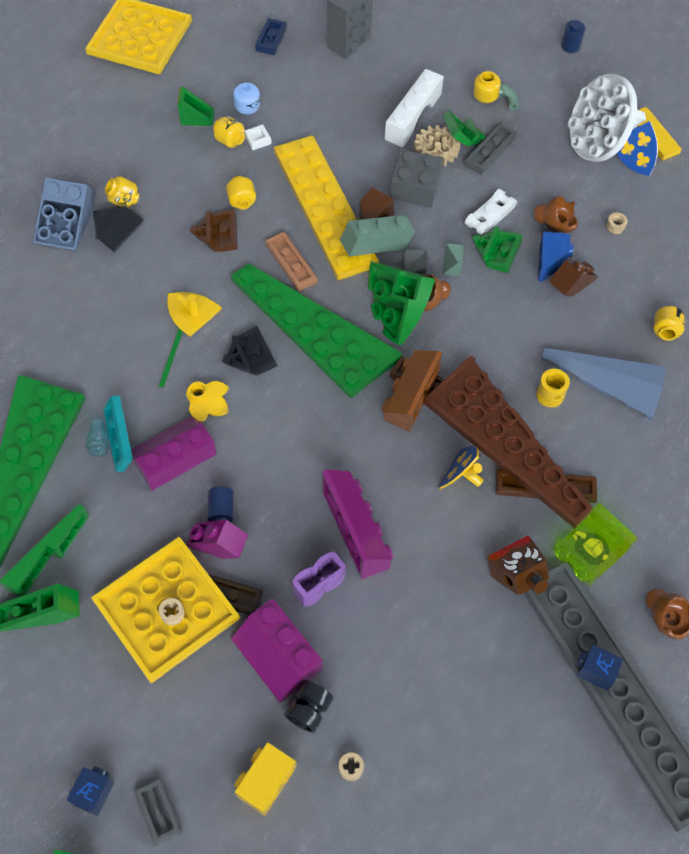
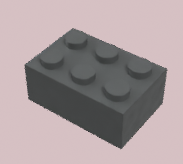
M328 0V49L347 59L361 45L369 41L372 34L373 0Z

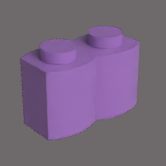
M335 552L323 555L316 561L314 567L306 568L295 576L292 581L293 594L303 607L315 604L322 598L325 592L337 588L344 581L346 565Z

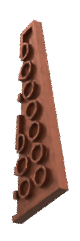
M473 356L468 357L424 398L423 404L576 529L591 513L593 507L575 485L572 486L563 474V469L550 458L548 450L544 446L542 447L535 439L533 431L514 407L511 408L502 397L503 393L499 388H495L488 379V374L482 371L476 364L475 358Z

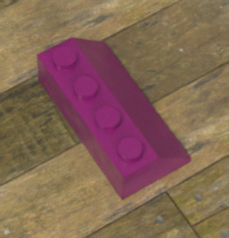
M326 469L322 471V493L361 580L390 569L391 559L393 558L392 550L388 544L384 545L381 538L383 536L382 529L379 523L374 522L371 517L373 512L369 501H364L361 496L363 491L359 480L354 479L350 471Z

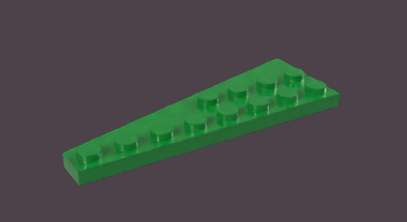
M249 263L231 275V281L350 399L396 365L401 356L403 357V354Z
M19 375L17 378L0 446V568L86 400L84 394Z

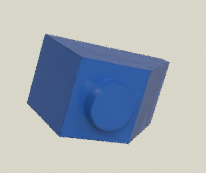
M543 232L539 245L538 281H544L550 277L568 257H572L573 244L570 243V234Z

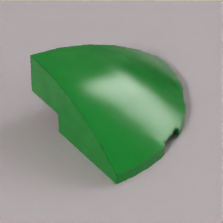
M371 261L368 290L373 292L374 302L370 305L375 320L382 321L384 326L382 333L392 342L402 345L418 323L431 295L435 279Z

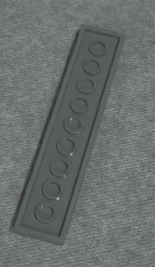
M565 562L548 571V587L543 593L537 594L530 589L524 594L576 675L580 667L576 666L582 650L587 652L592 644L624 659L615 683L608 691L580 677L578 679L675 831L678 832L689 825V745L568 563Z

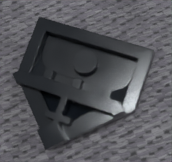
M127 207L93 211L95 239L100 240L114 253L143 222L140 216Z
M258 326L237 337L232 335L231 346L227 355H224L222 360L223 364L253 375H259L278 366Z

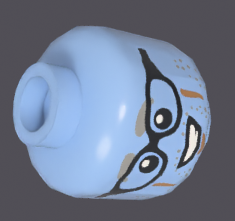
M241 83L234 88L233 101L235 109L245 115L252 114L259 109L260 93L254 84Z

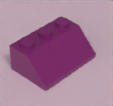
M192 416L131 449L132 461L151 491L217 455L213 439L203 424Z
M273 598L253 612L231 638V641L279 703L295 692L303 680H310L323 670V660Z

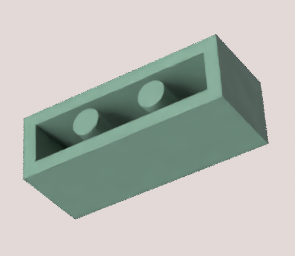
M406 215L348 221L340 241L349 257L405 250L415 230Z

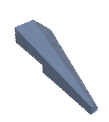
M550 348L544 349L542 360L546 361L548 359L560 366V370L571 372L578 376V380L610 398L613 396L626 403V407L630 409L635 408L644 413L647 419H653L663 388L665 366Z

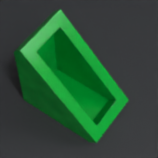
M182 86L179 89L177 103L181 125L211 126L213 124L214 108Z

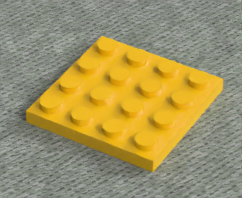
M116 0L86 46V53L160 75L190 26L192 16L138 0Z
M180 537L91 597L151 684L240 619L239 614ZM169 598L179 600L185 611L183 620L176 625L165 624L159 614V606L164 600ZM178 607L166 609L167 617L171 614L176 616L178 614L176 608Z

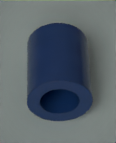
M579 20L567 22L561 42V48L565 52L576 53L580 50L585 33V25Z
M214 487L209 489L208 522L219 520L233 522L234 491L231 488Z

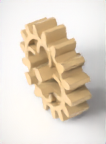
M436 125V128L432 129L431 126H428L427 131L421 129L420 134L416 135L414 149L417 153L442 157L443 165L446 166L447 161L452 163L454 157H458L460 142L452 137L451 132L447 131V127L440 129L439 125Z

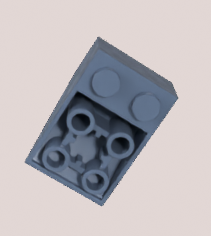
M45 178L33 243L77 251L92 213L96 191L86 184Z

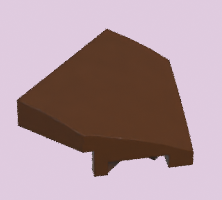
M234 209L213 213L212 215L210 211H207L205 213L206 217L198 226H193L189 230L215 252L238 249L237 220Z

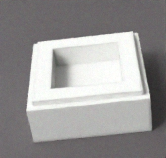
M263 124L244 132L245 138L252 150L272 144L271 137Z

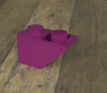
M227 520L199 522L190 530V537L186 546L222 559L239 558L248 534Z

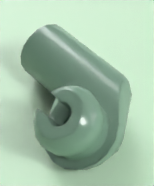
M502 83L499 97L505 95L508 99L510 110H517L519 108L517 93L508 84Z

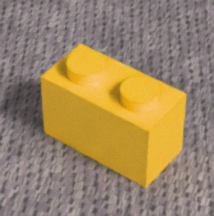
M268 742L264 748L259 747L251 759L253 765L247 773L243 771L234 784V787L237 788L235 790L236 797L263 816L267 814L297 767L295 760Z

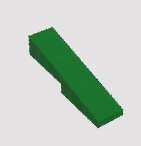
M78 504L0 579V584L6 591L18 597L26 595L51 556L54 555L62 559L89 518L85 507Z

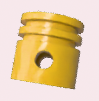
M549 369L542 374L536 397L543 406L557 407L563 402L570 385L568 375L559 369Z

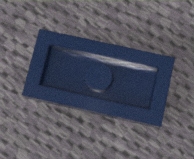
M268 18L255 44V51L275 55L287 29V22Z

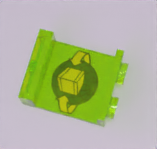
M598 503L592 509L590 515L564 539L560 537L557 540L553 550L561 562L568 563L581 581L587 582L591 586L633 547L638 538L601 503Z

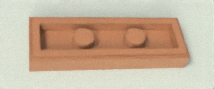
M285 232L265 240L266 247L298 292L318 283V278Z

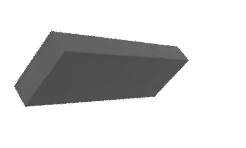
M499 123L465 159L464 166L482 175L517 136V132Z

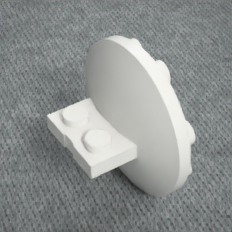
M605 74L597 77L581 89L572 116L568 121L571 146L581 158L592 162H601L611 158L624 146L632 129H635L646 120L645 112L637 110L635 90L626 78L616 74Z

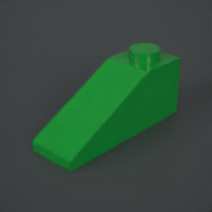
M55 584L1 603L0 632L58 624L79 617V591Z

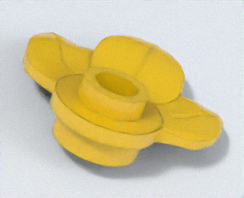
M212 381L207 384L203 382H193L187 388L186 396L190 402L189 412L192 417L203 423L209 414L212 416L227 414L228 405L222 396L226 394L229 387L219 381ZM196 393H202L201 396H195Z

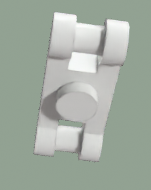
M498 189L484 205L466 218L465 225L475 228L476 232L483 236L514 209L517 200L513 197L509 198L505 195L506 192Z

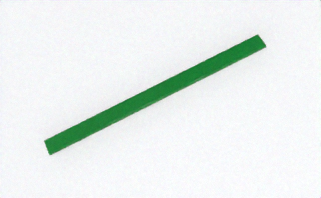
M178 329L159 387H164L183 333L180 329Z

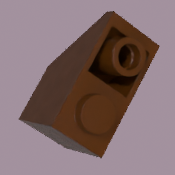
M372 187L360 200V220L393 216L395 212L393 209L394 199Z
M565 260L549 282L564 296L573 297L594 282L598 276L593 273L595 269L585 261L582 263L578 260Z

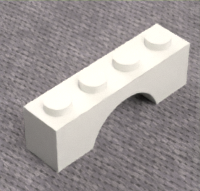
M428 69L423 71L386 121L385 140L402 148L413 135L416 122L426 106L433 107L441 96L444 76Z

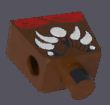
M529 535L487 556L490 576L516 595H521L530 589L540 594L547 589V580L549 578L547 562Z

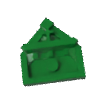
M450 110L443 115L452 137L464 145L472 146L486 138L484 133L475 127L471 118L463 123Z
M496 226L492 232L481 237L478 234L473 236L472 240L486 267L509 273L523 238L522 234L499 231V227Z

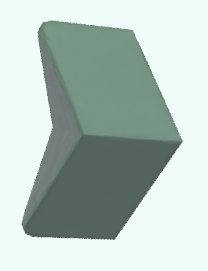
M446 244L443 267L444 275L459 276L461 274L463 245Z

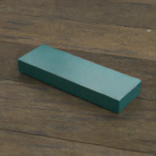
M111 396L104 406L103 412L116 472H124L133 458L120 396Z

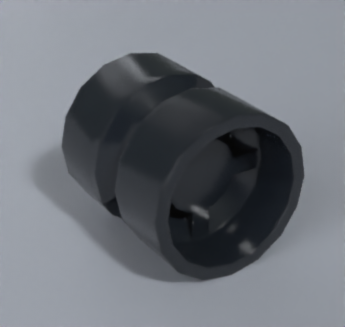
M303 680L295 693L297 700L290 702L284 717L299 728L315 733L322 720L320 714L328 710L334 697L318 684L309 680Z

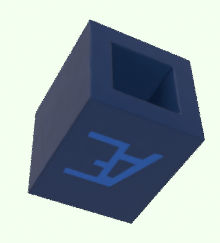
M592 644L587 652L582 650L577 660L576 666L580 667L577 676L608 691L615 683L624 659Z
M96 766L93 767L92 771L83 767L66 801L73 806L98 816L114 785L107 778L109 773Z

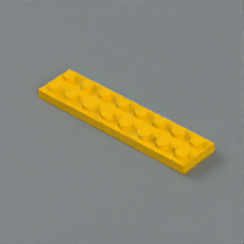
M311 135L275 146L274 154L337 281L368 271L371 261L379 263L375 253L349 257L342 245L340 238L348 221L357 219L314 136Z

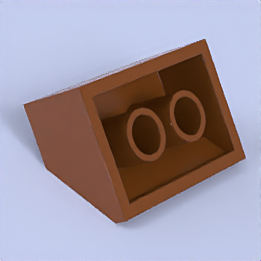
M414 350L411 358L407 356L402 366L404 373L401 378H396L392 386L394 393L391 399L386 398L382 406L384 421L409 432L411 431L423 406L424 398L429 394L440 371L442 352Z

